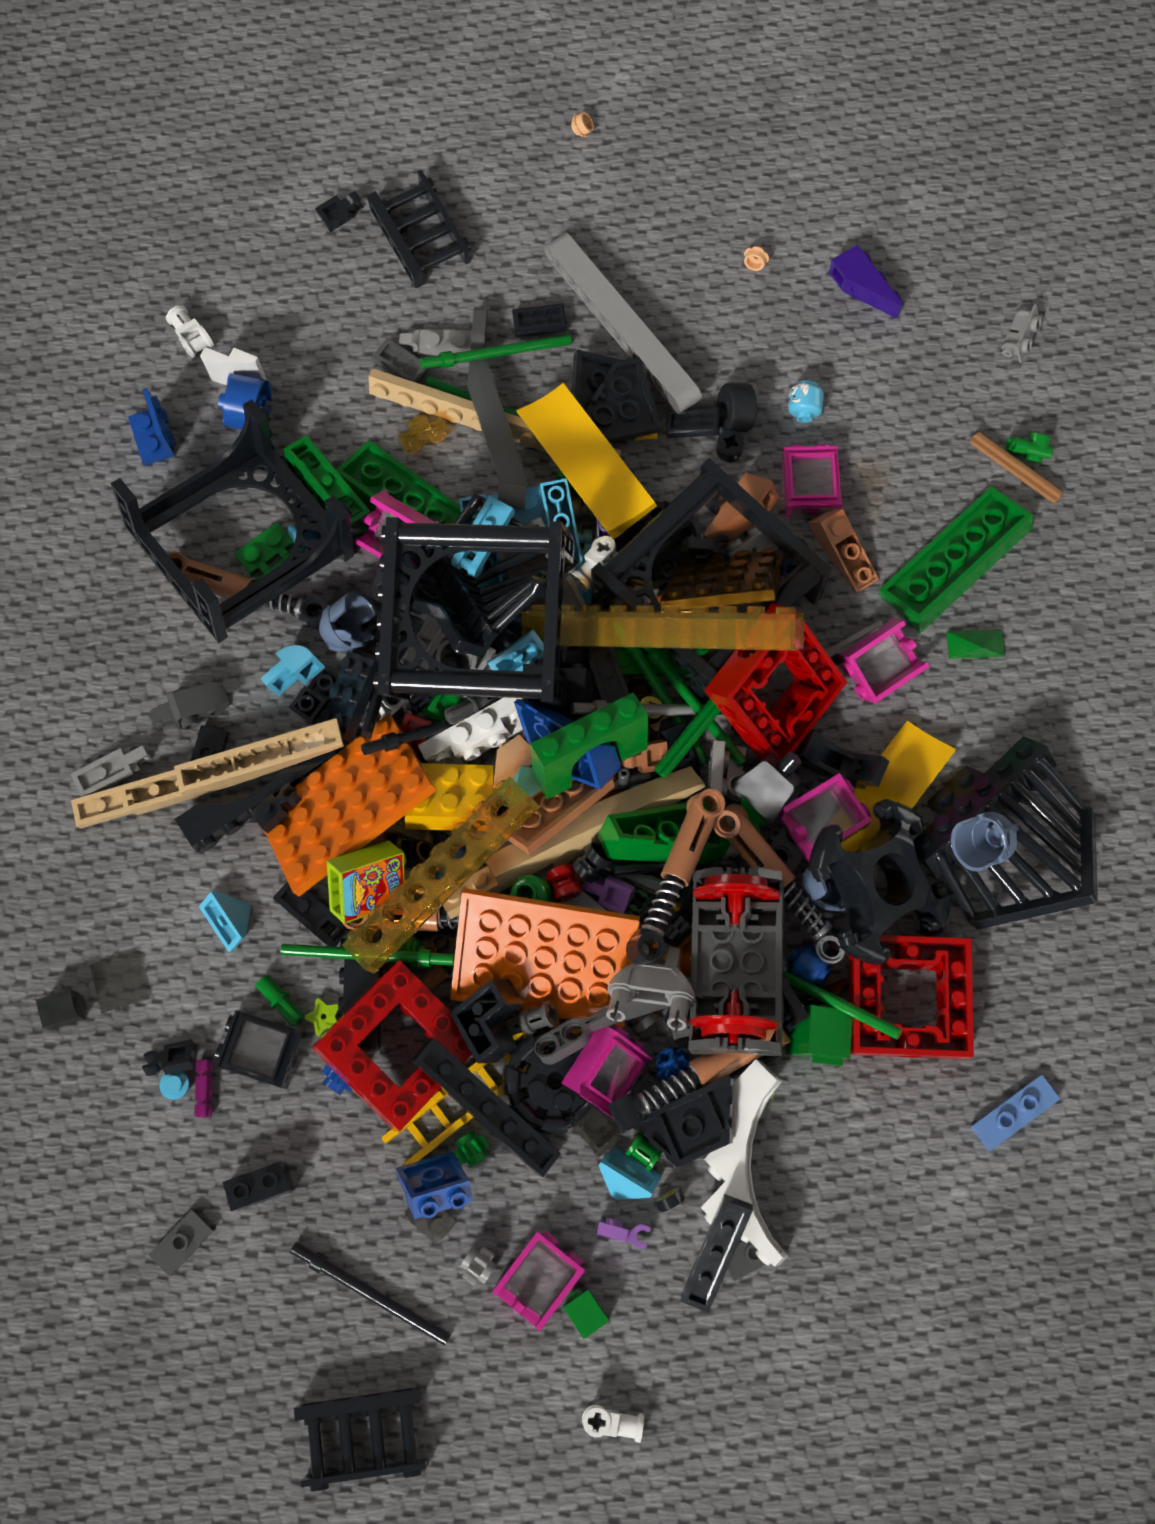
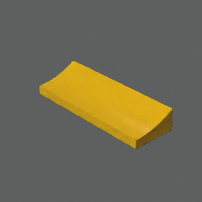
M564 383L539 400L516 410L612 539L617 538L657 507L654 500Z
M906 721L880 755L890 762L879 787L866 785L865 789L855 788L854 795L860 803L863 802L868 807L872 822L867 828L842 842V848L846 852H854L878 833L880 821L873 813V806L883 799H890L913 808L956 749ZM841 808L827 825L837 824L843 832L853 826Z

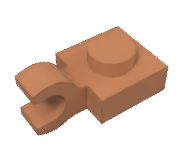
M663 739L648 741V749L625 761H622L617 754L620 765H624L626 769L638 766V771L641 773L655 771L656 764L668 751L667 741Z

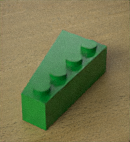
M703 801V806L708 811V805ZM687 803L609 814L597 835L608 859L666 862L687 814ZM712 828L697 864L708 865L713 859L721 861L730 847L729 841L726 838L720 837Z

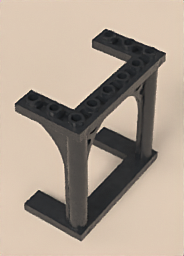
M252 399L243 404L245 423L239 436L217 461L143 507L139 508L135 495L121 478L110 483L124 527L218 644L228 638L226 632L228 628L332 561L341 557L346 562L354 557L353 526L351 524L352 512L346 503H340L333 495L325 500V510L323 509L319 497L315 493L311 494L306 489V484L299 474L295 475L290 470L291 468L284 456L279 457L275 452L271 442L273 434L269 428L270 416L262 406L258 407ZM260 467L266 468L268 475L265 480L256 481L254 479V472ZM247 471V479L242 480L238 478L245 476L244 473ZM273 479L276 480V484L279 485L278 487H273L270 484ZM237 487H248L266 491L280 499L293 515L296 524L294 546L288 557L278 567L222 603H219L218 597L202 578L191 584L151 534V532L220 491ZM307 517V521L310 523L304 524L301 519ZM306 531H317L322 534V537L319 540L310 541L302 535ZM302 546L306 547L303 553L299 550Z
M709 458L701 465L700 475L604 566L598 562L591 569V603L599 612L603 613L605 611L609 616H612L618 610L621 613L625 611L632 617L631 621L637 629L642 632L644 630L652 636L653 643L660 650L664 651L666 649L673 656L672 660L680 669L684 670L686 668L691 673L689 688L699 701L705 705L710 697L704 689L770 605L774 603L792 608L803 596L812 604H815L823 595L832 568ZM726 500L798 566L780 583L775 600L760 602L747 616L737 623L719 629L693 628L677 621L667 612L661 611V605L655 596L652 586L651 573L653 563L661 547L703 506H706L714 515H717L720 507ZM641 563L646 567L644 572L632 570L634 567L638 569ZM631 578H639L646 585L643 589L635 591L628 589L625 586V582ZM647 596L650 599V603L645 605L644 600L638 598ZM660 617H666L667 621L664 623ZM680 633H686L687 635H689L690 639L688 641V644L685 643V639L683 637H679ZM716 636L725 639L718 643L720 645L718 649H716V641L714 639ZM698 637L706 638L709 643V650L704 655H699L694 649V642Z
M386 517V525H383L381 530V539L385 543V551L380 557L383 584H380L378 589L379 601H382V610L377 616L380 642H377L375 648V656L379 660V670L374 675V688L377 689V694L399 700H410L411 694L541 699L542 702L553 706L566 707L568 678L559 674L564 564H573L575 537L573 533L560 521H550V526L405 523L398 517ZM421 547H426L427 551L435 549L432 557H427ZM460 552L548 554L543 671L460 669L444 665L430 656L419 643L411 622V601L416 585L423 574L440 559ZM417 556L420 557L421 565L418 569H410L404 562V558L417 560ZM402 571L410 575V582L407 585L402 584V581H405ZM401 604L406 605V610L404 612H400ZM406 631L407 640L399 644L402 639V635L399 633ZM408 647H414L416 650L415 659L410 664L401 665L399 663L400 653ZM422 660L428 662V669L420 667V671H415Z

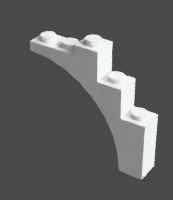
M755 1059L734 1082L733 1143L709 1153L704 1159L710 1165L707 1168L708 1171L717 1180L721 1181L724 1179L725 1182L701 1209L706 1213L704 1218L711 1225L724 1194L753 1204V1211L741 1240L745 1243L750 1241L758 1249L755 1253L763 1263L768 1266L772 1264L776 1267L788 1255L773 1238L761 1216L753 1190L751 1156L752 1143L758 1121L768 1100L783 1081L761 1060Z

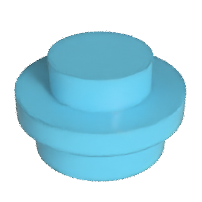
M183 1072L169 1075L164 1074L159 1084L162 1095L171 1100H178L184 1097L190 1086L189 1079Z

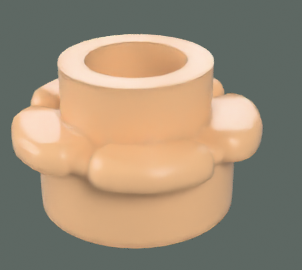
M586 112L575 113L571 122L572 130L576 135L586 138L594 130L593 121Z
M760 246L749 247L744 252V263L750 270L759 271L769 261L768 253Z

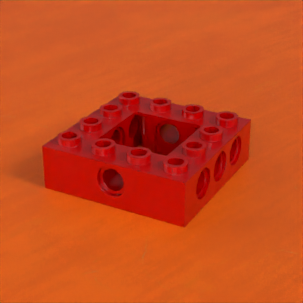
M772 603L704 691L759 760H762L770 753L775 754L781 760L789 751L795 752L847 684V680L797 610ZM784 663L795 677V680L771 711L768 712L765 708L766 703L759 700L751 688H763L768 682V677L778 664Z
M881 935L880 943L887 946L891 952V957L884 964H868L849 955V1002L881 1018V1013L884 1012V1006H881V984L884 982V976H881V969L936 971V1027L925 1025L921 1028H904L902 1024H894L902 1029L901 1036L896 1040L853 1018L851 1056L968 1060L974 1057L971 938Z
M400 960L395 962L310 1047L394 1132H400L441 1089L419 1068L411 1075L406 1076L403 1079L404 1083L398 1087L357 1046L398 1003L401 1012L406 1017L410 1016L425 1031L423 1034L428 1039L432 1037L437 1040L462 1064L472 1056L470 1049L449 1014L451 1011Z

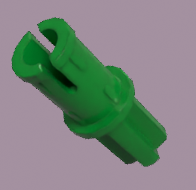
M269 974L262 977L256 983L255 987L271 1003L270 1008L276 1009L290 1026L294 1027L303 1020L304 1014L289 998V992H284Z

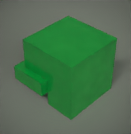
M826 1004L804 1006L809 1018L788 1035L790 1042L786 1044L785 1055L812 1057L811 1063L843 1066V1059H850L853 1017Z

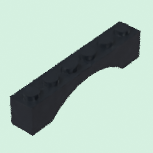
M333 750L283 768L263 788L243 799L221 804L198 803L174 820L190 845L197 852L200 850L207 851L217 844V839L223 835L229 836L239 831L242 827L240 824L248 819L255 820L251 811L271 793L277 796L285 784L290 783L292 786H296L298 783H302L307 776L337 753Z

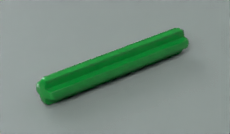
M709 699L656 764L654 769L661 777H668L721 712L711 699Z

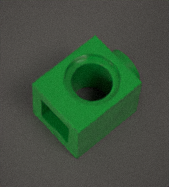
M437 695L420 712L434 722L446 720L445 709L464 702V700L457 695Z
M578 1287L565 1297L568 1303L563 1306V1309L583 1339L609 1322L607 1315L589 1288L582 1291Z

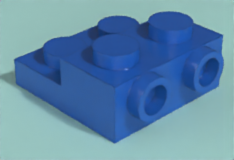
M453 1151L396 1168L397 1179L405 1193L407 1205L414 1219L420 1217L432 1218L440 1211L449 1208L461 1209L467 1203L473 1201L470 1180Z

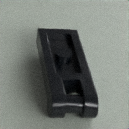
M288 881L273 897L277 903L327 946L336 947L338 945L337 941L345 934V931H351L308 890L301 896L293 893ZM330 921L335 927L329 934H326L322 929Z

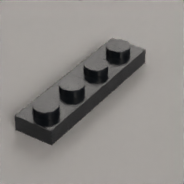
M727 1194L723 1195L684 1286L680 1302L709 1313L752 1214L753 1204Z

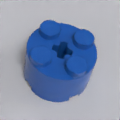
M230 373L227 378L226 391L220 394L218 400L219 409H223V426L242 430L245 423L243 404L251 399L258 407L262 406L270 414L271 410L266 409L267 400L272 401L270 382Z

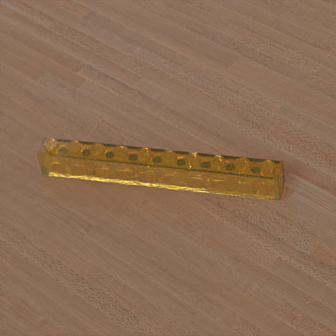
M532 604L531 610L521 612L522 637L534 629L544 644L546 604ZM562 604L560 646L799 650L804 648V612H794V607L789 606L776 607V612H765V606L747 607V612H737V606H719V611H709V606H691V611H681V606L679 605L664 606V611H654V605H637L636 610H627V605H610V610H600V605H583V610H574L573 604Z

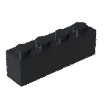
M380 930L345 931V938H341L340 947L383 950L384 934ZM344 959V967H340L339 983L344 985L343 996H339L338 999L339 1014H344L382 976L383 961ZM381 1022L357 1045L361 1050H380Z

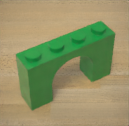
M634 693L530 743L533 778L547 800L572 787V769L575 763L592 748L610 742L611 745L615 746L617 754L622 761L648 749V713Z

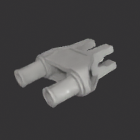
M642 944V950L648 955V945ZM668 947L665 965L654 963L637 965L631 963L620 970L608 985V993L611 999L606 1016L610 1020L615 1021L616 1012H618L617 1022L624 1021L629 1000L671 1006L667 1026L675 1030L676 1021L678 1020V1031L684 1030L687 1026L688 1011L694 1006L696 996L689 981L679 970L680 949Z

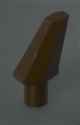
M847 978L820 988L838 996L848 988ZM806 994L809 1005L821 1002L820 1000Z

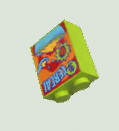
M388 840L327 860L330 911L345 924L406 903L405 890L407 889V882L404 876V865H406L404 852Z

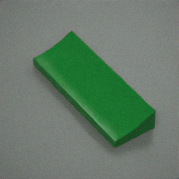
M370 440L335 469L371 512L375 511L377 505L370 502L371 497L387 490L390 496L434 522L438 521L439 524H453L461 514L458 503ZM390 513L388 514V517H395Z
M991 486L879 589V595L897 610L920 634L1032 530L1033 514Z

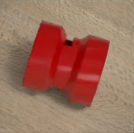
M572 864L555 867L545 874L548 883L554 889L552 895L556 903L566 902L582 893L580 883L574 879L575 871Z

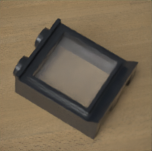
M235 1010L234 1016L230 1015L225 1025V1032H227L225 1041L217 1047L214 1057L217 1061L215 1067L287 1090L288 1084L285 1083L290 1066L294 1067L298 1055L295 1052L300 1038L305 1039L306 1033Z

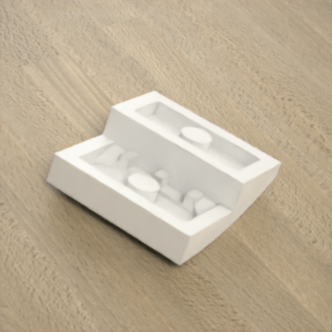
M205 347L200 355L211 380L220 384L227 385V378L230 373L267 380L258 357L239 349L233 348L230 355L226 356Z

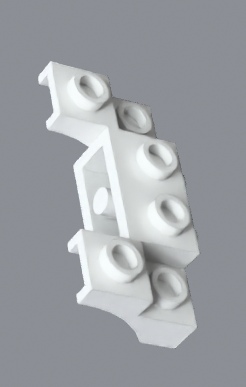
M504 697L419 744L418 747L424 759L431 764H467L468 761L475 760L487 750L502 745L511 737L515 738L517 735H520L526 741L514 704L517 699H525Z

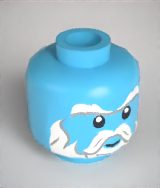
M804 380L798 382L797 385L790 389L789 413L796 417L797 421L803 423L811 422L813 418L819 417L823 411V390L814 381Z

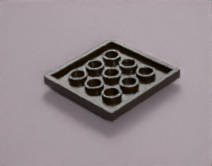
M767 547L758 552L740 550L732 556L714 553L708 555L707 558L697 559L696 556L684 557L680 560L681 562L677 563L660 600L661 611L669 612L775 600L787 561L786 554L777 547Z

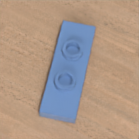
M1039 1075L970 1127L986 1149L991 1151L1059 1101L1060 1098L1044 1076Z

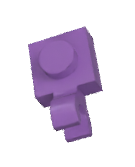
M610 875L605 881L601 876L594 883L584 880L582 885L583 890L600 896L597 902L599 905L616 913L623 914L627 912L636 888Z
M607 1217L605 1223L599 1221L596 1234L632 1243L638 1248H646V1243L637 1240V1233L641 1230L650 1232L651 1228L647 1225L640 1224L633 1229L623 1228L624 1222Z

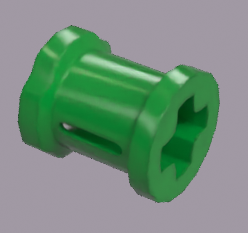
M640 1132L625 1154L627 1156H634L646 1165V1170L650 1172L663 1152L654 1148L643 1138L644 1135Z

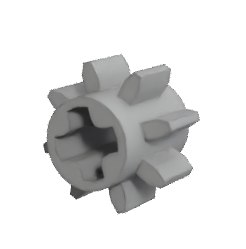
M484 1246L480 1251L473 1247L460 1265L466 1271L462 1277L473 1286L478 1280L485 1284L497 1267V1264L491 1261L495 1254Z

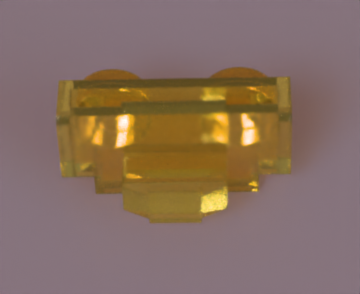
M419 415L411 418L407 423L409 431L397 435L403 451L415 453L423 445L443 441L448 433L442 416L429 422L426 416Z

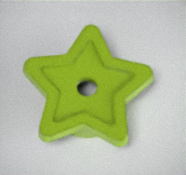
M318 998L315 1002L314 1011L304 1016L305 1020L314 1024L317 1036H320L337 1021L338 1004L326 1005ZM323 1014L326 1015V1019L324 1020L321 1019V1015Z

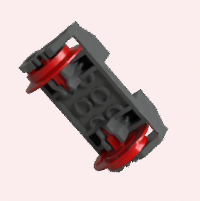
M712 867L697 870L693 873L691 986L696 1000L694 1006L690 1008L688 1050L691 1054L742 1053L782 1056L784 877L781 871L751 867L748 872H746L745 868L732 870L731 867H727V871H723L721 867ZM776 1029L770 1041H763L766 1039V1031Z

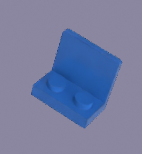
M148 388L142 389L149 410L128 416L144 466L174 457L172 447L176 446L172 431H169L167 426L169 420L165 409L161 407L157 395L152 396Z

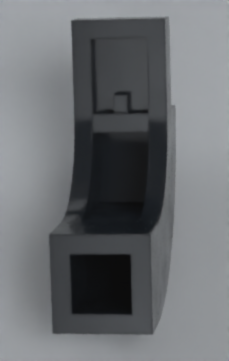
M810 730L794 752L802 762L800 765L829 779L840 773L843 779H848L853 787L865 789L866 785L879 787L890 762L884 756L859 754L840 748L826 740L815 730Z

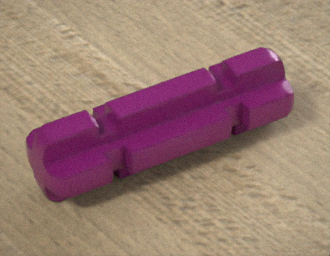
M199 1059L196 1061V1072H199V1074L195 1076V1100H198V1105H194L195 1117L205 1118L212 1116L213 1104H210V1100H213V1076H210V1072H214V1062L211 1059Z

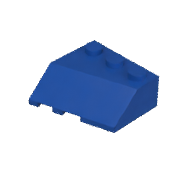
M517 699L514 702L529 745L573 723L572 720L541 702ZM606 742L586 752L575 763L572 769V779L601 790L621 768L615 746Z

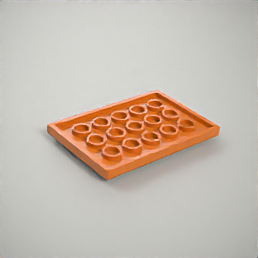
M390 713L375 724L371 738H364L360 735L307 776L302 783L294 786L296 788L295 792L302 797V800L296 806L287 809L289 815L269 833L265 832L290 888L297 896H301L328 875L327 860L362 849L437 791L409 742L399 745L398 749L386 752L381 750L368 755L363 754L361 744L381 739V736L384 734L403 732L396 719Z
M464 888L461 896L450 1000L464 1002L489 980L510 979L524 1003L516 1011H522V1009L528 1007L534 1009L542 1006L543 1002L550 1000L556 1005L559 1018L570 1020L586 1019L609 1006L611 999L608 993L609 982L620 970L633 963L626 954V945L629 939L638 932L640 916ZM625 1021L615 1025L624 1028Z

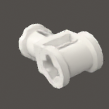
M178 305L168 311L166 321L175 327L179 341L191 359L195 358V354L205 347L214 346L213 341L203 326L199 325L195 318L191 320L188 316V310L185 306Z
M602 536L594 540L591 549L584 555L586 562L571 574L575 584L580 589L588 591L591 588V569L598 562L604 566L611 559V556L614 557L617 554L614 539Z
M591 1405L583 1412L582 1423L585 1431L590 1436H622L633 1438L635 1442L640 1443L644 1426V1413H639L635 1416L608 1410L600 1405ZM595 1413H600L601 1419L605 1420L604 1424L600 1423L597 1429H594L588 1418H594Z

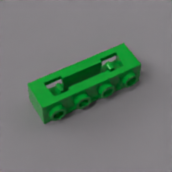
M307 435L284 448L285 458L290 465V470L295 475L299 474L306 484V489L311 494L315 493L319 497L324 510L325 500L333 495L340 503L344 502L347 504L352 512L353 539L369 529L370 526L364 523V519L371 511Z

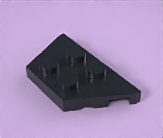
M729 1075L662 1106L660 1109L652 1111L651 1114L647 1115L648 1119L633 1129H638L650 1140L649 1143L657 1150L662 1151L666 1158L676 1167L683 1166L733 1143V1076Z

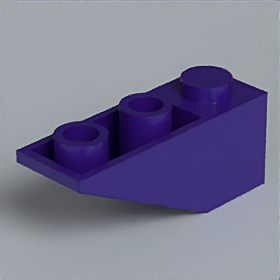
M858 244L832 259L829 274L844 293L895 318L899 316L903 304L899 293L892 290L887 283L885 275L875 268L869 254L865 251L863 252Z

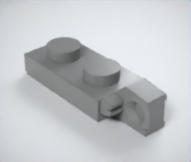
M415 330L414 334L401 333L399 345L406 350H413V354L424 358L437 356L440 352L452 351V353L471 350L472 331Z
M143 745L132 751L129 747L126 749L119 748L70 775L80 796L83 797L104 791L135 775V773L141 770L139 765L151 760L152 757L148 749Z

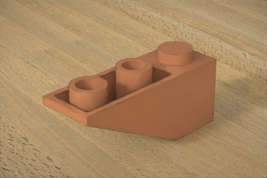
M745 472L741 480L737 482L769 512L779 498L776 488L770 480ZM726 501L720 507L719 513L713 522L707 526L704 535L705 538L714 539L719 535L729 536V541L725 543L719 542V547L721 548L754 525Z
M828 509L808 522L818 543L856 594L879 580L843 509Z

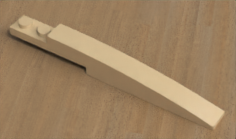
M332 719L174 766L175 770L73 799L71 803L76 827L81 829L132 813L139 815L275 772L344 746L338 719Z
M690 766L670 773L667 778L660 777L593 804L531 855H528L512 843L484 858L487 864L486 867L437 893V896L449 918L453 919L460 914L461 896L464 888L500 893L512 886L521 876L532 875L550 864L554 868L565 865L584 855L585 848L591 842L599 846L601 845L597 835L609 814L674 805L704 788L705 784Z

